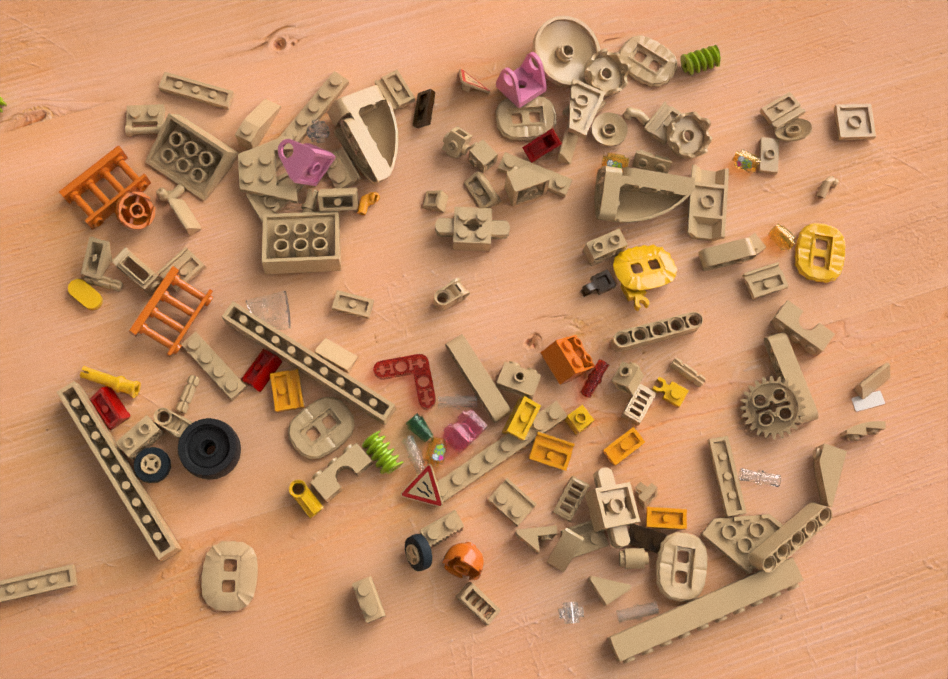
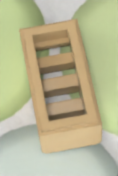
M639 384L621 417L639 426L656 392ZM640 390H642L643 392L649 394L650 397L647 398V397L643 396L642 394H640V393H639ZM636 398H641L642 400L646 401V404L638 401ZM633 403L641 406L643 410L633 406ZM630 409L636 411L640 415L637 416L633 414L632 412H630Z
M572 476L553 513L571 522L590 485ZM572 484H575L576 486L582 488V491H579L571 487ZM570 491L579 497L576 499L567 493ZM566 498L570 500L571 502L575 503V505L572 506L566 503L564 499ZM561 505L570 509V514L560 509Z
M468 582L456 595V598L487 626L501 611L472 582ZM471 590L474 591L466 600L465 597ZM477 595H478L480 598H479V599L474 603V605L472 606V605H471V602H472V601L477 597ZM485 601L486 604L478 611V607ZM491 607L492 610L484 617L483 614Z

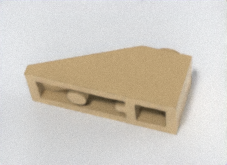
M264 99L243 120L235 133L238 144L248 149L257 147L279 113L281 106Z
M825 443L815 448L812 458H814L813 468L821 505L830 508L833 506L847 451Z

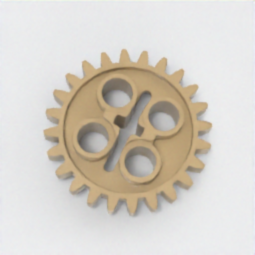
M770 376L769 381L762 377L761 384L755 380L756 387L754 388L749 385L751 392H744L748 398L741 399L746 404V406L740 407L741 410L746 411L742 417L749 418L745 424L749 425L752 423L753 425L750 430L753 431L757 428L758 436L764 432L766 439L769 434H772L773 439H776V434L784 438L783 432L786 431L791 435L790 428L797 430L798 428L795 423L802 424L799 416H805V413L801 412L800 409L806 408V405L800 404V402L804 400V397H798L801 391H794L795 384H792L790 387L788 386V379L782 383L780 376L777 381H774L773 376ZM783 391L785 398L783 400H776L774 393ZM763 396L766 399V403L763 406H757L755 404L757 397ZM787 401L790 402L789 405L777 407L776 412L766 410L759 414L756 413L757 410L769 408L770 403L780 405ZM783 409H788L791 411V417L782 419L780 412ZM763 415H770L772 421L768 425L762 424L761 417Z

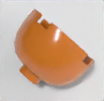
M134 191L126 193L118 199L115 205V215L124 227L138 230L152 223L155 218L156 209L148 195L143 192Z
M465 542L454 544L450 547L443 558L442 564L445 563V570L458 578H463V575L469 576V580H478L483 571L484 559L475 544Z

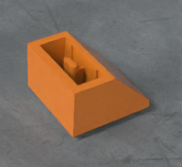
M576 335L556 340L540 352L560 385L576 379L595 367L591 356L587 354L581 340Z

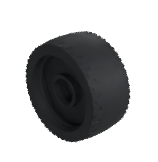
M206 418L195 421L183 431L179 438L178 455L180 461L196 477L208 480L224 477L236 467L240 459L241 444L239 437L231 426L221 420ZM215 446L214 453L207 454L208 447Z

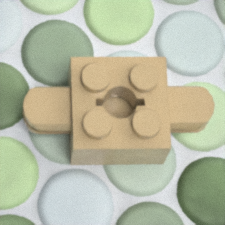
M455 207L454 218H439L435 223V232L440 237H453V250L490 251L491 239H506L509 236L510 225L507 221L492 220V208Z
M602 468L593 474L596 488L585 493L594 532L607 530L611 546L621 548L630 543L627 526L640 522L630 482L616 485L612 470Z

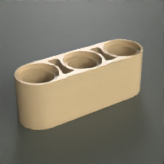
M751 238L720 244L698 252L703 271L741 263L756 257Z

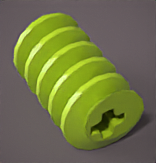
M717 45L708 46L707 49L695 50L687 55L682 54L680 58L683 71H688L690 75L694 74V69L696 73H700V67L703 71H706L707 65L709 69H713L714 64L716 67H719L721 60Z
M380 430L369 436L363 442L362 447L364 449L368 448L366 451L368 455L373 454L371 460L377 461L375 464L377 468L382 467L380 470L381 474H390L404 462H396L399 455H391L395 449H387L390 442L383 443L386 436L379 437Z

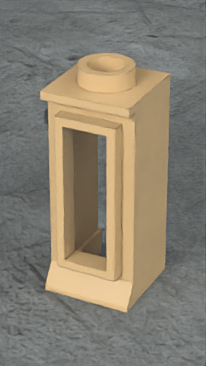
M126 247L112 260L118 269L149 295L155 292L162 282L156 273ZM128 258L150 275L144 282L123 265Z

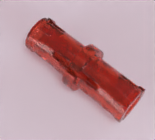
M601 359L598 360L592 372L588 374V379L580 391L582 395L587 398L592 397L609 367L607 362Z

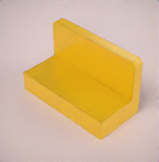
M525 396L519 398L502 433H509L520 440H524L541 405Z

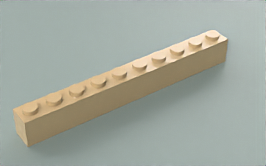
M234 301L222 315L226 324L380 423L386 425L395 412V404Z
M73 381L57 391V394L158 560L166 561L181 551V547L119 446L115 443L114 438L82 386Z
M789 558L771 573L760 570L614 634L607 639L616 660L619 662L623 661L625 664L633 661L636 654L642 653V655L653 652L654 646L660 644L661 647L671 644V639L677 636L679 639L691 635L689 631L695 628L698 631L709 627L708 623L713 620L716 623L727 619L726 615L731 612L734 615L745 611L744 607L749 604L752 607L763 603L762 599L767 596L772 599L781 595L780 591L783 589L793 590L799 587L798 583L804 581L794 559Z

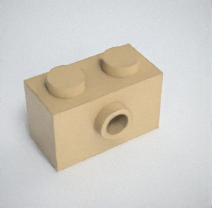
M504 362L496 387L532 400L541 375L532 368H521L516 362Z

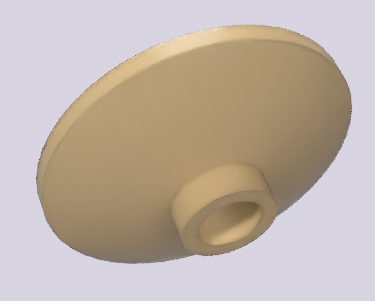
M607 112L600 114L594 119L591 131L598 143L604 146H616L626 138L628 127L621 116Z
M797 118L775 131V135L782 141H799L810 135L812 124L808 120Z

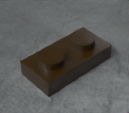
M432 89L422 91L417 95L413 126L416 128L431 124L435 91Z
M635 524L630 525L628 532L630 537L629 545L644 548V550L656 554L660 550V543L667 536L666 534Z

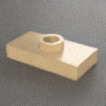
M761 137L758 173L776 175L778 173L779 139Z

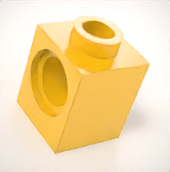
M581 405L567 415L565 422L574 434L578 435L594 422V419L584 405Z

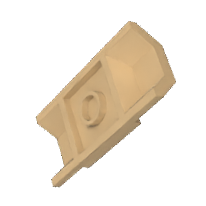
M692 165L691 178H695L694 190L689 196L687 234L693 239L715 241L725 238L729 169L709 171L701 170L697 165Z

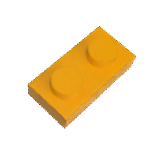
M632 427L603 449V453L616 466L642 446L645 440Z
M646 507V528L686 530L687 509Z

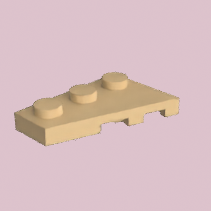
M572 78L568 132L585 139L605 92Z
M287 172L277 177V186L296 185L297 193L304 186V184L294 183ZM246 194L262 223L263 214H278L289 202L288 200H277L274 197Z

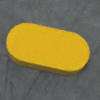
M74 279L69 283V294L88 310H97L102 306V296L84 280Z

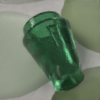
M418 413L406 422L408 429L424 442L434 435L423 416H420Z

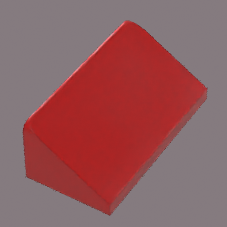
M263 348L241 380L261 392L271 379L270 374L277 371L282 364V360Z
M101 387L90 398V401L109 430L114 429L131 417L111 387Z

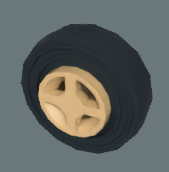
M156 447L142 450L134 461V471L137 477L147 483L162 481L171 469V460L168 454Z
M414 534L408 537L405 541V554L410 566L415 571L428 569L432 564V551L428 541L421 534Z

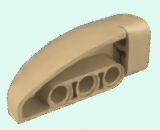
M374 85L339 98L327 111L334 126L340 127L334 131L339 142L346 149L357 168L373 185L385 181L391 175L398 152V128L393 108L389 100L385 101L379 87Z

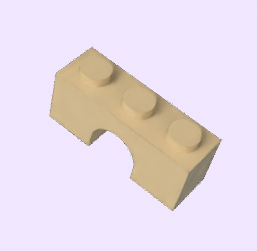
M787 300L770 323L773 324L776 330L786 333L791 341L805 347L808 353L816 356L824 351L835 333L821 323H818L812 330L803 329L799 324V317L803 310Z
M357 443L348 445L343 450L344 454L342 456L333 458L327 464L328 468L323 472L320 470L313 475L311 484L327 503L343 490L337 482V475L341 470L350 469L359 476L373 464L370 457Z

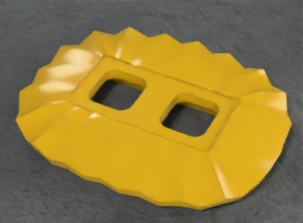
M813 223L805 226L799 232L795 247V266L799 274L803 275L807 280H814L816 282L828 283L835 281L841 275L844 266L846 249L844 236L838 229L830 225ZM817 239L827 242L826 250L815 247ZM814 256L824 258V267L813 265Z
M654 244L628 248L625 251L619 252L614 257L613 267L618 280L624 287L631 290L643 291L665 286L676 277L677 267L670 253L666 252L663 247H657ZM656 260L660 268L652 270L648 261ZM639 264L643 272L633 273L631 265Z

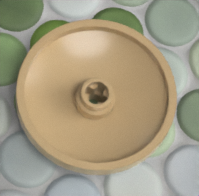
M557 16L546 21L538 29L533 40L532 51L540 57L543 63L545 78L556 85L571 87L572 78L586 83L584 75L586 63L589 58L600 51V45L593 31L584 22L570 16Z

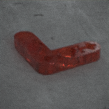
M415 354L378 361L374 365V374L380 380L413 374L420 407L429 410L435 406L436 396L429 360L425 355ZM418 359L426 362L422 368H419V365H412L413 370H410L409 360H412V364L417 363ZM404 362L407 368L405 371L400 372L396 369V364ZM389 364H393L394 373H391V369L386 370L385 374L381 375L380 372H377V370H380V366H384V369L390 368ZM421 377H426L429 379V384L422 387L418 384V380ZM431 389V391H428V397L433 400L430 401L429 405H426L425 402H422L425 399L424 392L420 393L419 391Z

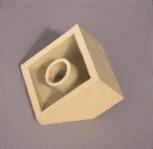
M525 166L520 168L514 167L506 173L504 188L512 206L546 195L550 179L549 176Z

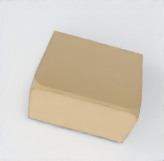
M442 190L426 191L422 208L445 212L448 195Z

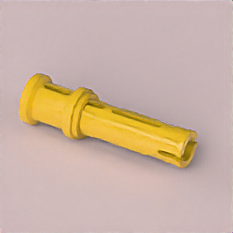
M87 366L81 369L85 373L80 371V378L111 387L116 393L123 392L129 394L131 398H135L141 388L139 381L133 382L127 380L124 376L115 377Z

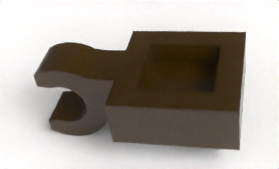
M607 269L590 278L592 283L583 286L581 293L584 297L594 291H597L598 295L615 288L616 283Z

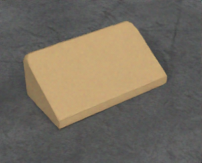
M568 123L557 160L571 164L578 136L568 132Z
M477 171L464 182L480 208H492L501 202L482 172Z
M168 199V203L188 235L191 236L202 229L184 200Z
M326 338L314 351L315 354L347 373L350 372L358 359V356Z
M883 364L854 387L853 390L861 399L868 397L890 378V364Z

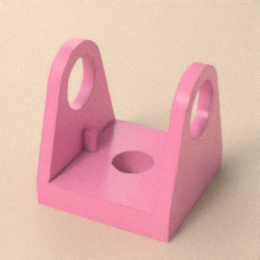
M534 52L527 54L521 67L512 71L510 68H504L496 81V87L518 108L546 92L547 86L543 63ZM531 57L537 62L538 68L534 66ZM519 85H524L525 88H519Z
M291 139L283 140L278 146V155L294 183L317 186L336 158L333 153L313 144H301ZM290 143L293 146V154L291 157L286 158L283 154V148L286 144Z

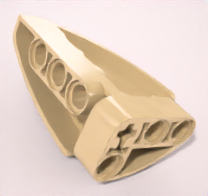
M603 166L598 169L596 175L594 198L596 219L629 223L660 216L674 209L692 194L695 178L630 167L623 168L622 172V168Z

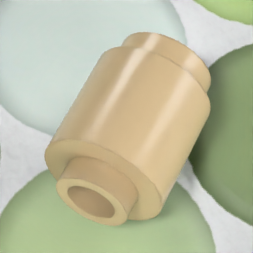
M624 548V551H619L620 567H625V569H645V564H649L648 552H644V548Z

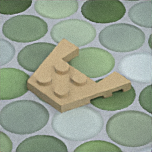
M293 134L285 135L238 154L239 189L241 192L259 196L265 195L274 197L277 200L283 199L291 201V203H298L297 186H277L275 154L278 153V146L285 139L294 140ZM290 143L286 144L283 148V153L293 152V146Z

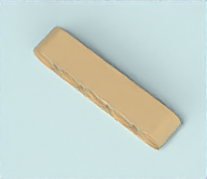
M689 312L621 330L612 338L611 347L616 352H623L696 332L702 325L703 317L698 312ZM689 319L694 320L696 326L691 325ZM671 324L677 325L679 330H673ZM653 329H658L661 335H655ZM634 334H641L643 340L636 339ZM616 339H623L625 341V344H618Z
M781 332L765 337L764 345L777 378L780 376L782 383L788 379V386L790 387L792 384H795L794 391H801L798 397H804V400L800 402V404L806 405V408L800 409L801 412L805 413V416H799L802 424L818 419L819 415L786 333Z
M461 334L447 342L445 346L491 420L496 423L511 414L510 407L466 338Z
M815 502L806 505L750 554L749 562L751 566L767 573L774 571L831 521L832 510Z

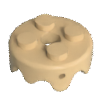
M604 48L587 61L584 70L585 80L589 86L605 92V97L613 96L628 84L627 75L630 72L631 66L622 60L619 53L608 52L607 48ZM602 70L608 73V78L602 75Z
M697 112L682 113L674 117L669 123L666 132L667 142L673 153L685 159L705 154L712 141V136L708 132L711 121L708 118L699 116ZM685 132L690 134L689 141L684 136Z

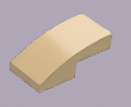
M872 421L858 424L840 433V437H846L848 441H859V438L866 436V434H879L880 431L886 429L885 421Z
M566 528L547 562L564 572L584 538Z

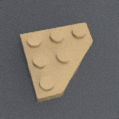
M770 514L714 518L700 535L747 574H750L755 568L749 562L750 554L783 525Z

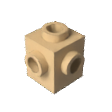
M457 126L445 135L442 150L446 151V154L453 158L465 155L470 148L468 144L472 135Z

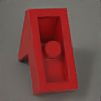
M552 128L522 148L530 162L533 163L556 149L562 143Z

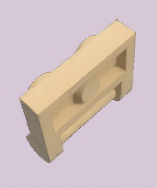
M164 104L127 106L126 137L159 134L165 122ZM158 124L156 127H134V125Z

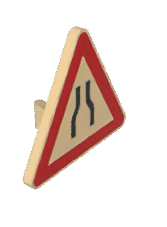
M460 68L459 75L462 90L469 92L472 87L488 94L491 92Z
M428 464L401 492V496L441 507L443 501L432 465Z

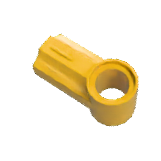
M294 480L289 486L291 496L311 519L324 508L304 481ZM298 484L304 486V491L300 495L293 493V488Z

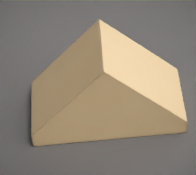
M89 237L81 274L101 279L112 262L110 243L105 240Z
M594 576L588 578V582L603 605H608L631 589L629 584Z

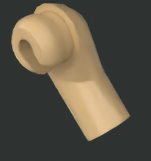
M629 107L623 113L627 120L635 117L643 126L650 121L640 109Z
M834 176L827 177L821 183L816 196L825 199L829 188L837 187L839 180L834 178Z
M178 184L172 191L159 188L156 191V195L159 200L168 201L169 198L177 199L186 190L181 184Z

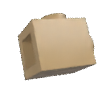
M483 139L479 143L475 142L470 147L469 161L483 173L497 162L498 154Z
M622 361L612 382L618 390L634 395L644 375L637 364L632 362L628 364Z

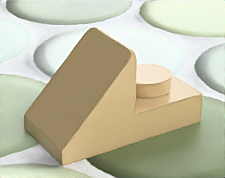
M557 525L515 531V535L537 554L539 553L538 537H541V540H551L553 536L558 534Z

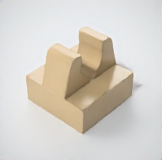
M640 482L635 487L637 489L636 493L639 495V504L644 508L658 496V488L653 483L647 487Z

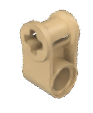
M460 278L452 280L435 293L434 307L437 310L445 311L470 295V292L466 291L460 283ZM443 297L447 299V302L441 303L437 299Z
M159 408L154 413V421L177 438H180L183 431L193 423L167 408ZM163 414H169L166 422H160Z

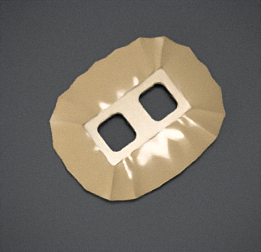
M642 35L633 36L624 43L618 52L622 60L631 66L628 75L642 84H647L649 87H661L663 84H667L677 71L675 55L664 45L649 37ZM637 52L646 55V58L641 63L634 59ZM652 61H656L661 65L657 72L649 68Z
M538 96L521 108H518L507 98L496 109L497 129L501 132L502 136L510 140L530 141L536 139L552 128L554 130L556 126L554 106L547 98ZM539 113L540 122H530L529 114ZM521 114L522 123L513 124L511 115Z
M334 397L320 398L305 407L293 418L288 428L289 440L301 456L310 460L321 459L338 449L352 435L355 427L354 417L341 400ZM328 415H332L337 422L331 429H327L322 423V420ZM312 427H316L321 433V436L315 441H311L306 434Z
M675 532L667 535L660 543V550L656 561V584L659 587L660 593L670 600L678 602L692 601L701 594L704 588L708 556L704 543L695 535ZM679 550L688 552L687 563L677 561ZM677 570L686 573L684 584L675 582V572Z
M222 541L211 547L206 554L201 574L202 596L206 604L215 610L238 611L251 602L254 597L258 577L257 556L252 547L244 542ZM226 559H236L237 570L234 572L224 571V561ZM224 580L235 581L234 592L222 591Z

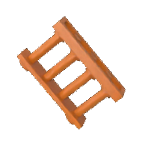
M119 145L59 191L69 204L75 201L86 213L88 218L84 221L92 230L95 227L101 226L104 220L115 212V205L120 197L134 191L143 192L151 184L145 173L139 177L125 162L128 157ZM116 167H120L133 181L125 189L110 174ZM102 178H105L119 193L111 200L95 185ZM87 190H90L103 204L96 212L80 197Z
M174 266L171 267L129 330V333L135 337L138 333L141 335L145 334L170 349L167 353L168 357L179 352L182 347L179 344L203 306L208 307L214 298L211 296L213 290L209 289L205 295L181 280L180 276H178L179 269ZM170 285H176L199 299L201 303L197 309L193 310L169 295L170 292L167 290ZM166 301L191 318L184 327L158 311L159 308L156 307L158 303ZM155 317L178 331L180 335L173 343L147 327L146 321L148 318Z

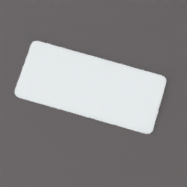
M881 391L872 392L865 399H861L860 396L852 398L856 411L885 404Z

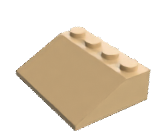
M169 113L145 162L206 201L232 167L238 152L183 116Z
M339 211L263 214L262 265L265 274L341 271Z

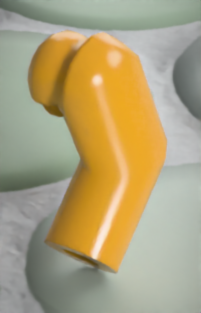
M370 192L362 196L357 213L359 215H366L368 207L377 203L380 195L377 192Z

